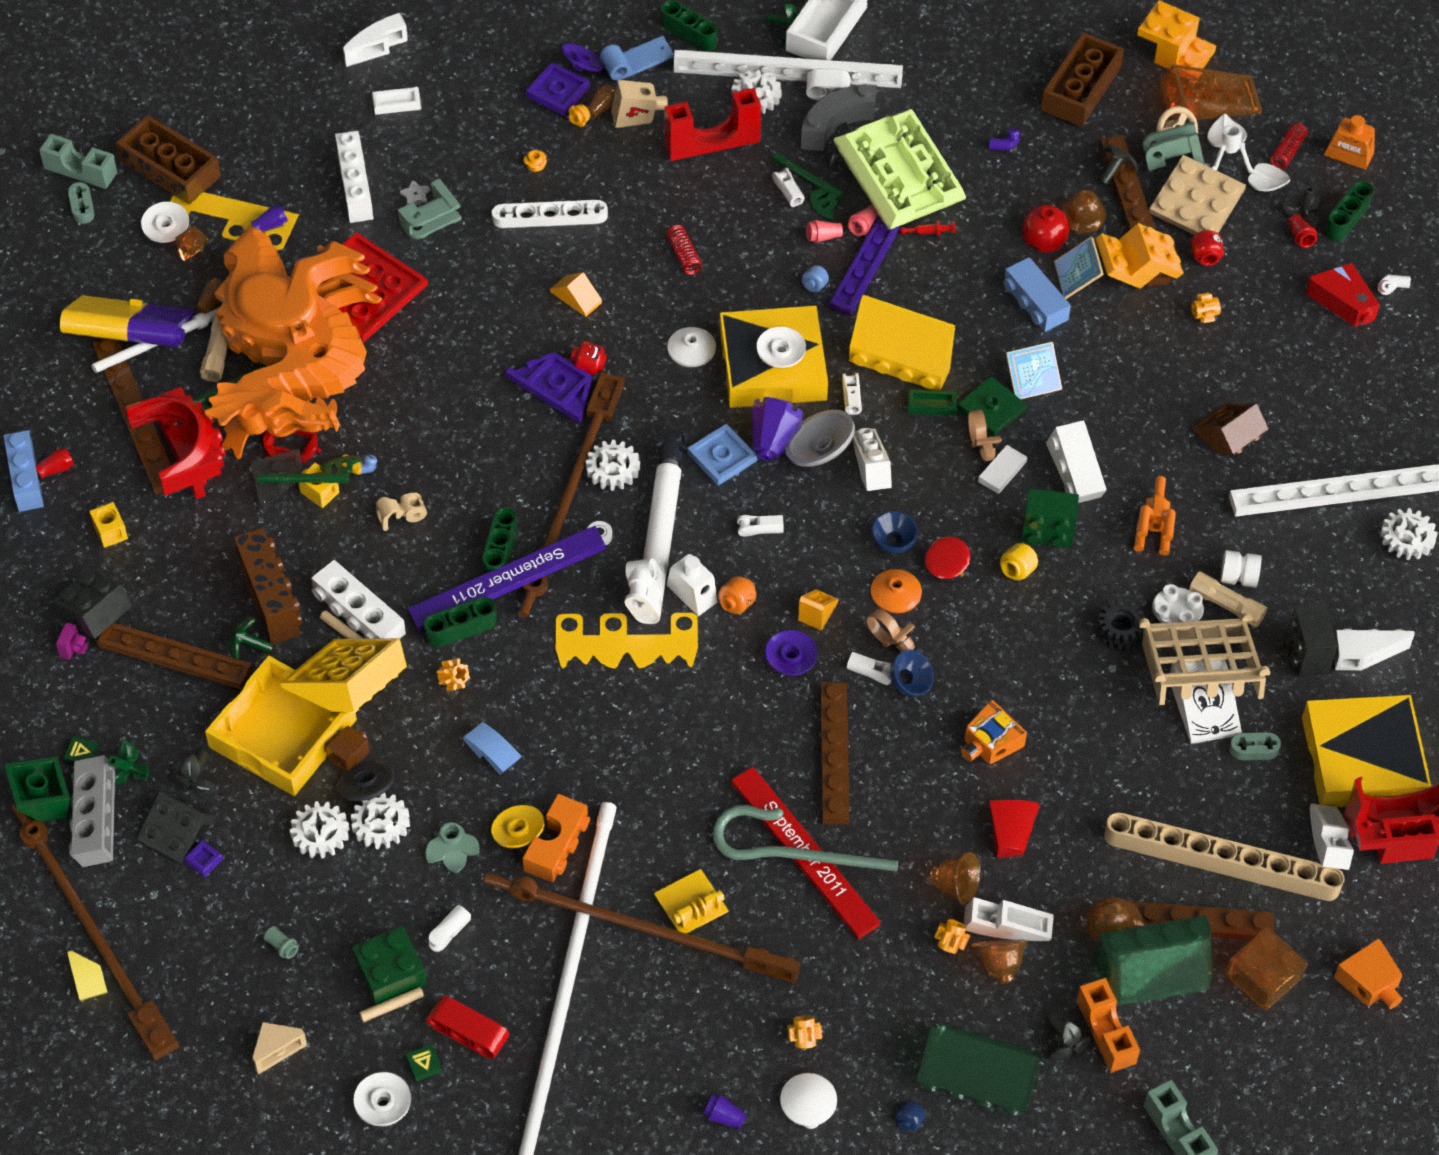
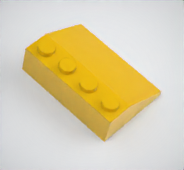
M863 295L850 344L849 361L858 366H864L879 373L888 374L903 381L923 386L926 389L940 391L950 372L955 325Z
M400 638L333 639L280 683L281 688L331 712L355 713L359 710L360 706L371 700L374 694L384 689L389 681L396 678L407 667Z

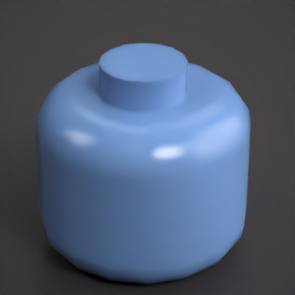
M816 265L810 267L802 276V284L810 292L820 291L829 280L827 271L823 267Z

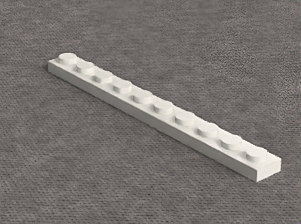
M675 50L674 72L739 77L740 74L747 76L748 71L756 74V71L760 70L762 75L765 72H769V78L775 76L778 80L807 81V74L810 70L830 69L848 72L851 78L850 85L871 84L879 87L901 88L902 65Z
M1439 464L1230 490L1229 498L1235 516L1433 492L1439 491Z

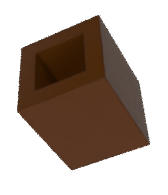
M349 725L326 746L329 760L345 772L356 767L370 753L367 736L361 730L357 729L355 731Z

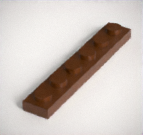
M117 623L111 624L103 631L97 641L100 648L241 690L252 671L251 663Z
M821 682L822 824H849L847 683Z
M1110 899L1109 929L1273 942L1274 912Z

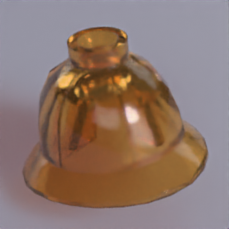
M1088 190L1076 193L1065 203L1062 209L1069 220V229L1078 234H1090L1097 231L1106 219V211L1103 204L1094 192Z
M966 852L961 857L948 859L942 862L939 867L935 866L932 869L931 880L937 884L938 889L943 893L956 897L962 905H967L974 898L978 890L981 875L979 860L972 852Z
M1106 898L1097 902L1089 911L1087 928L1090 935L1099 944L1107 948L1123 949L1135 944L1140 939L1144 929V922L1140 911L1132 903L1121 898Z
M1028 939L975 942L971 944V947L980 953L985 969L990 975L998 977L999 983L1015 980L1014 974L1022 964L1023 948L1027 945Z

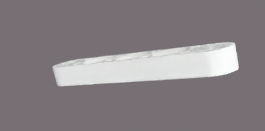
M601 200L500 204L492 210L493 224L499 228L599 224L604 222L608 216L607 204ZM570 210H577L580 212L576 216L568 215V211ZM547 211H553L556 213V215L553 217H547L544 215V213ZM523 212H530L533 214L529 218H523L520 216Z

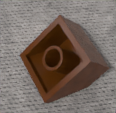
M1226 403L1192 427L1193 431L1218 454H1229L1230 456L1242 452L1244 446L1259 440L1261 434L1268 430L1257 403Z

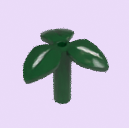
M784 4L786 16L768 13L766 21L788 26L789 29L799 15V11L791 4ZM788 29L782 36L781 43H786Z
M246 617L240 620L231 633L229 650L231 656L236 660H239L240 643H245L268 654L273 648V644L245 632L256 621L254 617Z
M124 740L121 744L120 758L116 756L108 758V764L115 767V785L127 782L131 772L136 781H143L149 775V768L144 762L134 764L139 754L134 745L127 740Z

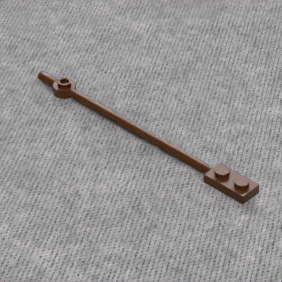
M602 372L600 374L587 408V416L593 418L543 548L557 541L586 460L588 459V452L592 449L602 420L611 422L625 384V378ZM547 576L522 586L526 594L518 612L520 616L528 617L535 597L541 596L547 591Z
M13 804L11 808L22 824L20 830L22 843L27 848L37 849L134 1009L127 1013L128 1018L154 1061L179 1048L178 1041L153 1000L144 1004L47 846L49 834L45 824L37 820H31L29 816L16 810ZM37 830L35 834H29L31 831Z
M486 873L484 878L485 884L508 890L514 897L522 901L532 902L535 899L701 949L743 962L744 969L796 984L799 976L800 962L795 961L789 956L780 957L770 954L763 948L754 949L747 947L745 952L539 889L536 882L527 876L510 880Z

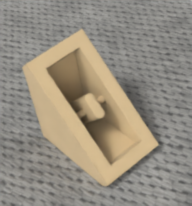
M263 1022L253 1055V1062L257 1073H262L307 1046L303 1030Z

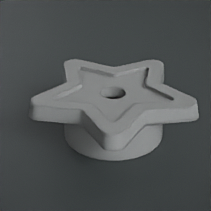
M412 181L409 188L400 190V194L407 198V205L414 202L418 206L428 202L425 195L429 192L430 187L419 186L415 181Z

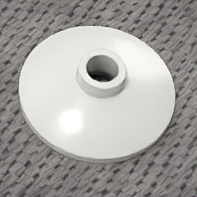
M161 202L151 206L144 213L141 226L144 234L149 239L155 242L166 243L180 238L186 232L189 226V217L187 211L181 205L174 202Z
M697 327L682 328L676 331L668 341L670 357L676 363L686 367L704 365L713 358L716 352V343L713 336L706 330Z
M775 327L765 331L759 337L757 352L766 364L773 367L786 368L802 360L806 352V343L802 335L797 331L787 327Z
M387 1072L368 1076L358 1085L354 1094V1106L357 1114L365 1122L375 1126H387L396 1123L407 1113L411 1103V1094L406 1082L399 1076ZM382 1100L388 1102V1104L385 1106L378 1105V1103Z

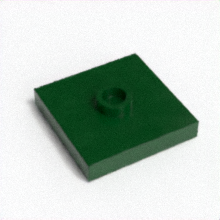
M990 377L959 402L957 409L967 417L969 411L982 410L985 417L986 430L994 437L1026 411L1027 404L993 377Z

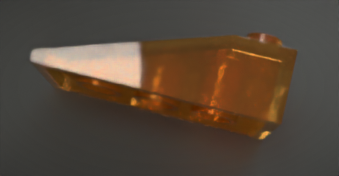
M1172 64L1160 81L1167 109L1175 106L1185 107L1194 114L1196 119L1220 118L1223 114H1226L1228 117L1256 115L1262 112L1252 76ZM1180 113L1172 114L1169 117L1178 118Z

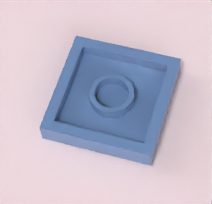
M727 424L687 448V454L718 486L757 461L755 452Z

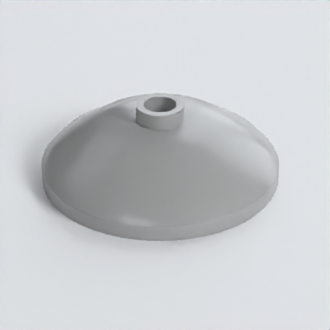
M827 410L814 414L802 422L800 430L785 448L786 455L792 463L799 466L812 467L827 463L840 455L850 444L855 432L854 421L848 413L841 410Z

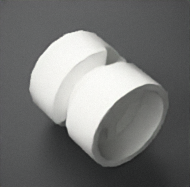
M1225 550L1220 582L1235 585L1237 581H1240L1242 586L1256 588L1260 575L1262 556L1247 553L1243 557L1240 552Z

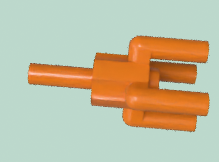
M1163 476L1156 477L1154 497L1147 498L1145 505L1140 508L1135 534V551L1141 552L1144 550L1145 537L1148 534V530L1161 532L1159 554L1164 556L1169 554L1176 513L1173 509H1170V502L1164 497L1166 478Z

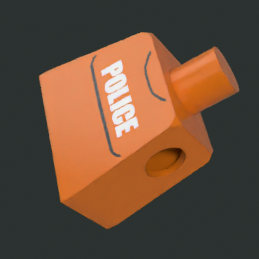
M1355 115L1351 119L1343 118L1325 152V156L1366 170L1374 154L1375 129L1372 126L1366 125L1365 119L1360 115Z

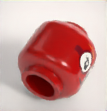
M1202 230L1194 235L1191 240L1193 257L1200 264L1205 266L1214 265L1224 255L1222 238L1215 231Z

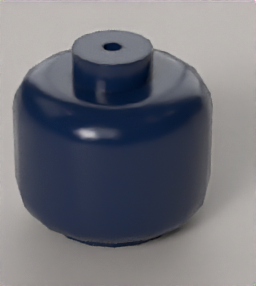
M906 1101L899 1106L894 1119L899 1123V1127L902 1130L907 1131L911 1129L916 1131L925 1119V1112L919 1104Z

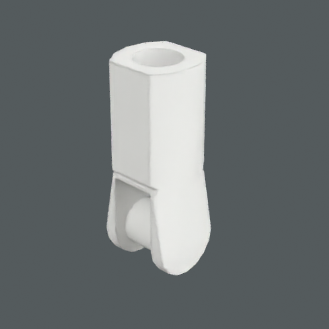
M784 168L783 172L772 173L775 184L782 191L790 206L801 205L805 198L795 183L789 169Z
M855 373V376L842 374L845 411L849 415L859 414L862 411L859 374Z
M742 515L737 518V523L740 525L738 534L743 537L757 534L783 533V515Z
M852 652L847 664L848 670L868 676L885 685L890 684L892 681L890 676L891 663L874 660Z
M457 905L441 924L429 934V947L432 951H442L452 940V937H455L471 920V915L465 908Z

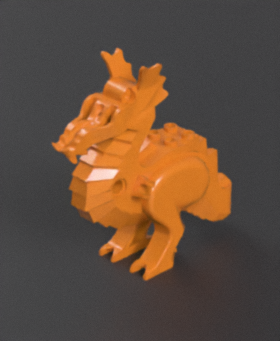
M250 226L243 231L241 236L224 253V263L226 269H229L230 274L214 293L216 298L223 302L216 312L218 319L221 321V331L226 336L229 342L228 346L232 351L237 354L243 352L253 362H261L267 365V367L244 375L237 384L218 383V393L209 398L212 407L205 411V415L218 419L219 425L225 426L224 431L227 433V436L222 445L224 450H234L236 459H241L249 434H261L267 430L274 436L285 437L297 430L318 432L323 429L326 431L333 427L336 432L338 431L340 424L336 417L337 404L335 399H332L327 406L321 398H329L330 395L344 393V389L356 384L355 379L365 370L363 364L367 354L356 326L352 325L347 312L342 313L338 308L362 301L375 304L382 300L381 297L370 293L377 289L376 285L351 274H366L370 271L369 267L358 263L364 260L365 256L335 241H331L326 247L318 246L319 254L297 260L290 277L287 276L278 251L273 246L269 236L261 230ZM313 398H317L315 404L310 402Z

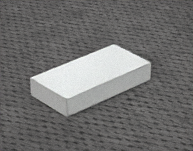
M418 87L372 92L375 115L421 110Z
M1006 445L979 476L978 482L999 494L1025 465L1027 457Z

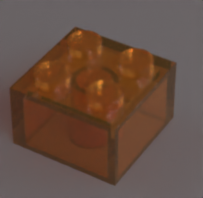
M1266 927L1229 960L1225 975L1264 1011H1267L1303 978L1308 963L1272 930Z

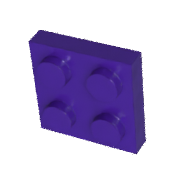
M551 63L526 90V97L565 116L570 107L574 106L590 88V81Z

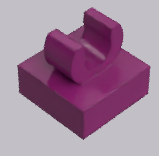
M66 623L56 642L60 658L70 660L73 652L83 655L88 647V644L84 643L86 637L78 635L76 625Z

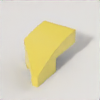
M73 951L67 952L80 1001L108 993L101 966Z

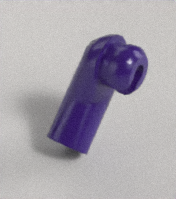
M1011 128L1008 130V136L1004 139L990 138L989 150L1008 151L1020 142V131Z

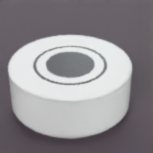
M596 521L590 524L588 528L596 526L605 545H608L612 540L611 526L603 521Z

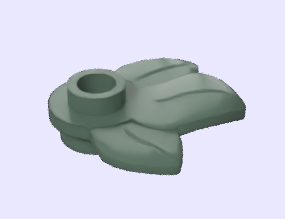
M446 823L439 830L438 837L428 843L426 859L428 863L443 860V864L449 871L458 873L464 868L467 855L474 856L480 853L479 843L474 836L465 834L464 829L457 823ZM449 835L456 836V838L448 839L447 837Z

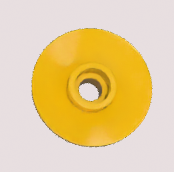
M518 805L508 808L494 820L491 828L492 836L499 845L507 848H518L528 845L533 841L534 837L538 838L542 833L544 818L542 813L532 806Z

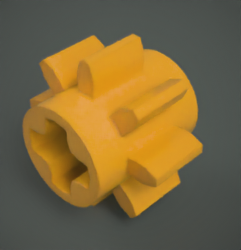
M1209 293L1197 294L1198 300L1192 301L1194 318H1200V322L1203 323L1214 322V316L1220 315L1221 311L1218 298H1212V294Z
M460 658L442 661V667L437 671L439 685H447V691L465 688L464 683L470 679L468 665L460 664Z
M948 919L946 924L940 922L934 938L939 939L938 947L949 953H956L958 948L964 950L970 937L969 934L965 933L967 927L953 919Z
M813 1016L793 1018L794 1025H787L789 1041H795V1047L797 1048L816 1046V1039H822L820 1022L815 1023Z

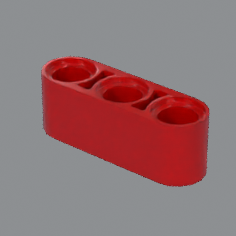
M444 995L441 996L426 1018L428 1024L435 1030L489 1059L495 1058L509 1037V1032L500 1024Z

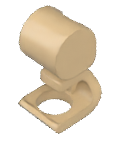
M418 493L402 495L400 503H397L395 499L387 497L380 498L376 503L377 515L384 531L389 529L388 518L392 513H394L396 519L404 516L409 522L421 521L427 515L421 495Z

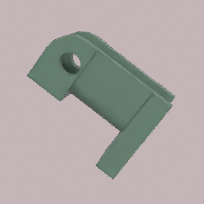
M1194 122L1151 133L1142 142L1149 171L1166 166V159L1187 153L1192 154L1193 160L1204 164Z
M441 179L432 182L434 200L418 208L413 202L398 209L400 226L410 238H424L447 225L461 220V216L456 211V209L460 208V204ZM421 227V229L418 231L414 230L413 228Z

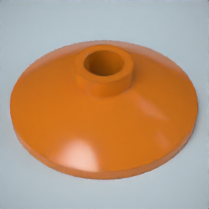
M891 569L884 571L875 577L871 585V597L874 603L882 610L890 613L910 611L921 599L922 589L919 581L914 575L904 570Z

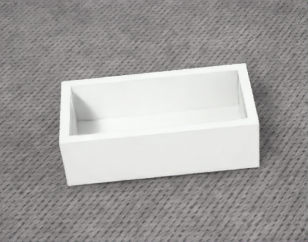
M809 0L787 31L786 51L806 59L831 61L866 10L867 0Z

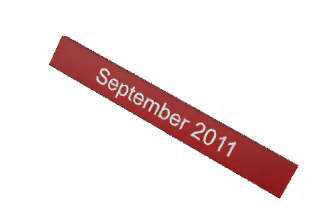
M754 767L731 780L732 786L748 805L764 810L776 808L783 810V816L780 819L761 820L781 846L822 851ZM793 859L858 940L880 926V920L834 864Z

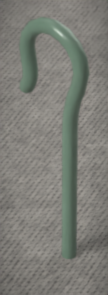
M736 805L725 810L717 818L713 827V841L717 849L725 857L734 860L785 857L895 872L898 869V861L784 846H764L737 850L731 848L725 842L723 831L726 824L732 818L746 815L765 821L776 820L783 816V810L779 808L764 810L750 805Z

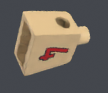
M618 80L611 109L615 128L651 123L655 110H664V107L668 106L667 97L656 96L654 86L651 83Z

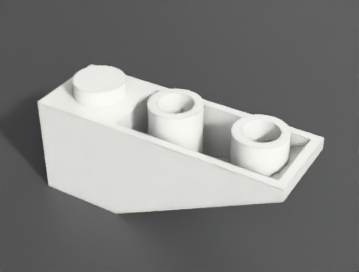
M861 428L855 431L852 441L861 478L866 490L891 488L890 460L876 429Z
M1377 629L1336 630L1335 638L1338 647L1334 656L1335 670H1363L1407 650L1411 646L1414 631L1402 629L1394 631H1379Z

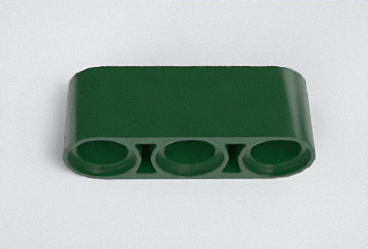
M669 0L662 4L661 25L665 30L702 51L709 52L716 48V24L677 1Z
M1356 182L1329 215L1325 230L1327 238L1333 241L1343 240L1369 209L1374 188L1369 182Z
M501 508L494 515L483 553L484 574L510 563L518 534L517 514L511 508Z
M481 597L428 616L424 622L427 643L432 647H442L492 629L497 623L495 602L489 597Z

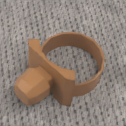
M969 411L968 424L972 441L971 446L972 448H982L979 451L983 462L993 461L996 454L995 448L992 445L999 444L1001 437L987 438L983 411Z
M876 609L866 618L869 630L882 642L883 647L897 644L896 647L900 652L915 648L910 636H906L914 629L913 624L909 623L903 629L898 626L890 614L881 609ZM876 619L887 627L891 635L882 629Z

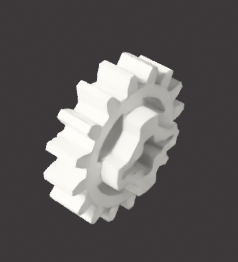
M757 70L756 74L748 71L747 76L740 74L739 80H734L732 92L755 88L763 114H765L766 108L772 111L774 110V105H779V99L781 98L780 82H776L775 76L769 78V72H765L762 75L760 70Z
M612 440L611 445H607L603 441L601 448L595 445L593 447L594 453L588 452V460H586L587 476L592 478L594 485L600 482L601 489L608 485L611 491H614L615 486H619L622 490L624 489V483L632 485V478H638V471L640 470L638 453H633L632 446L625 448V442L616 445L615 440Z
M1408 508L1407 513H1403L1401 509H1398L1396 515L1390 513L1388 519H1385L1380 533V536L1384 537L1382 544L1390 545L1389 552L1397 551L1398 558L1404 554L1407 560H1410L1411 555L1420 559L1422 553L1427 556L1430 549L1434 548L1438 534L1434 531L1436 525L1435 523L1428 524L1430 517L1422 518L1421 511L1412 514L1411 508Z
M384 792L380 798L375 797L369 801H361L362 806H354L355 814H351L352 831L356 833L358 841L364 839L366 847L371 845V843H375L376 849H379L381 844H385L387 848H390V841L398 844L400 843L399 835H407L406 827H410L408 808L404 807L403 800L396 803V795L393 794L388 799ZM398 817L397 824L394 826L393 824L396 822V818Z
M318 801L315 802L314 808L305 805V812L297 811V819L291 820L292 829H290L291 838H293V844L295 847L300 848L301 854L309 851L310 858H313L316 853H320L321 858H324L325 852L328 851L331 855H335L334 848L342 849L344 847L342 840H348L349 838L347 832L349 831V823L347 822L346 814L340 813L338 806L330 809L329 802H326L324 807H320ZM319 825H321L322 828L321 835H319L318 833Z

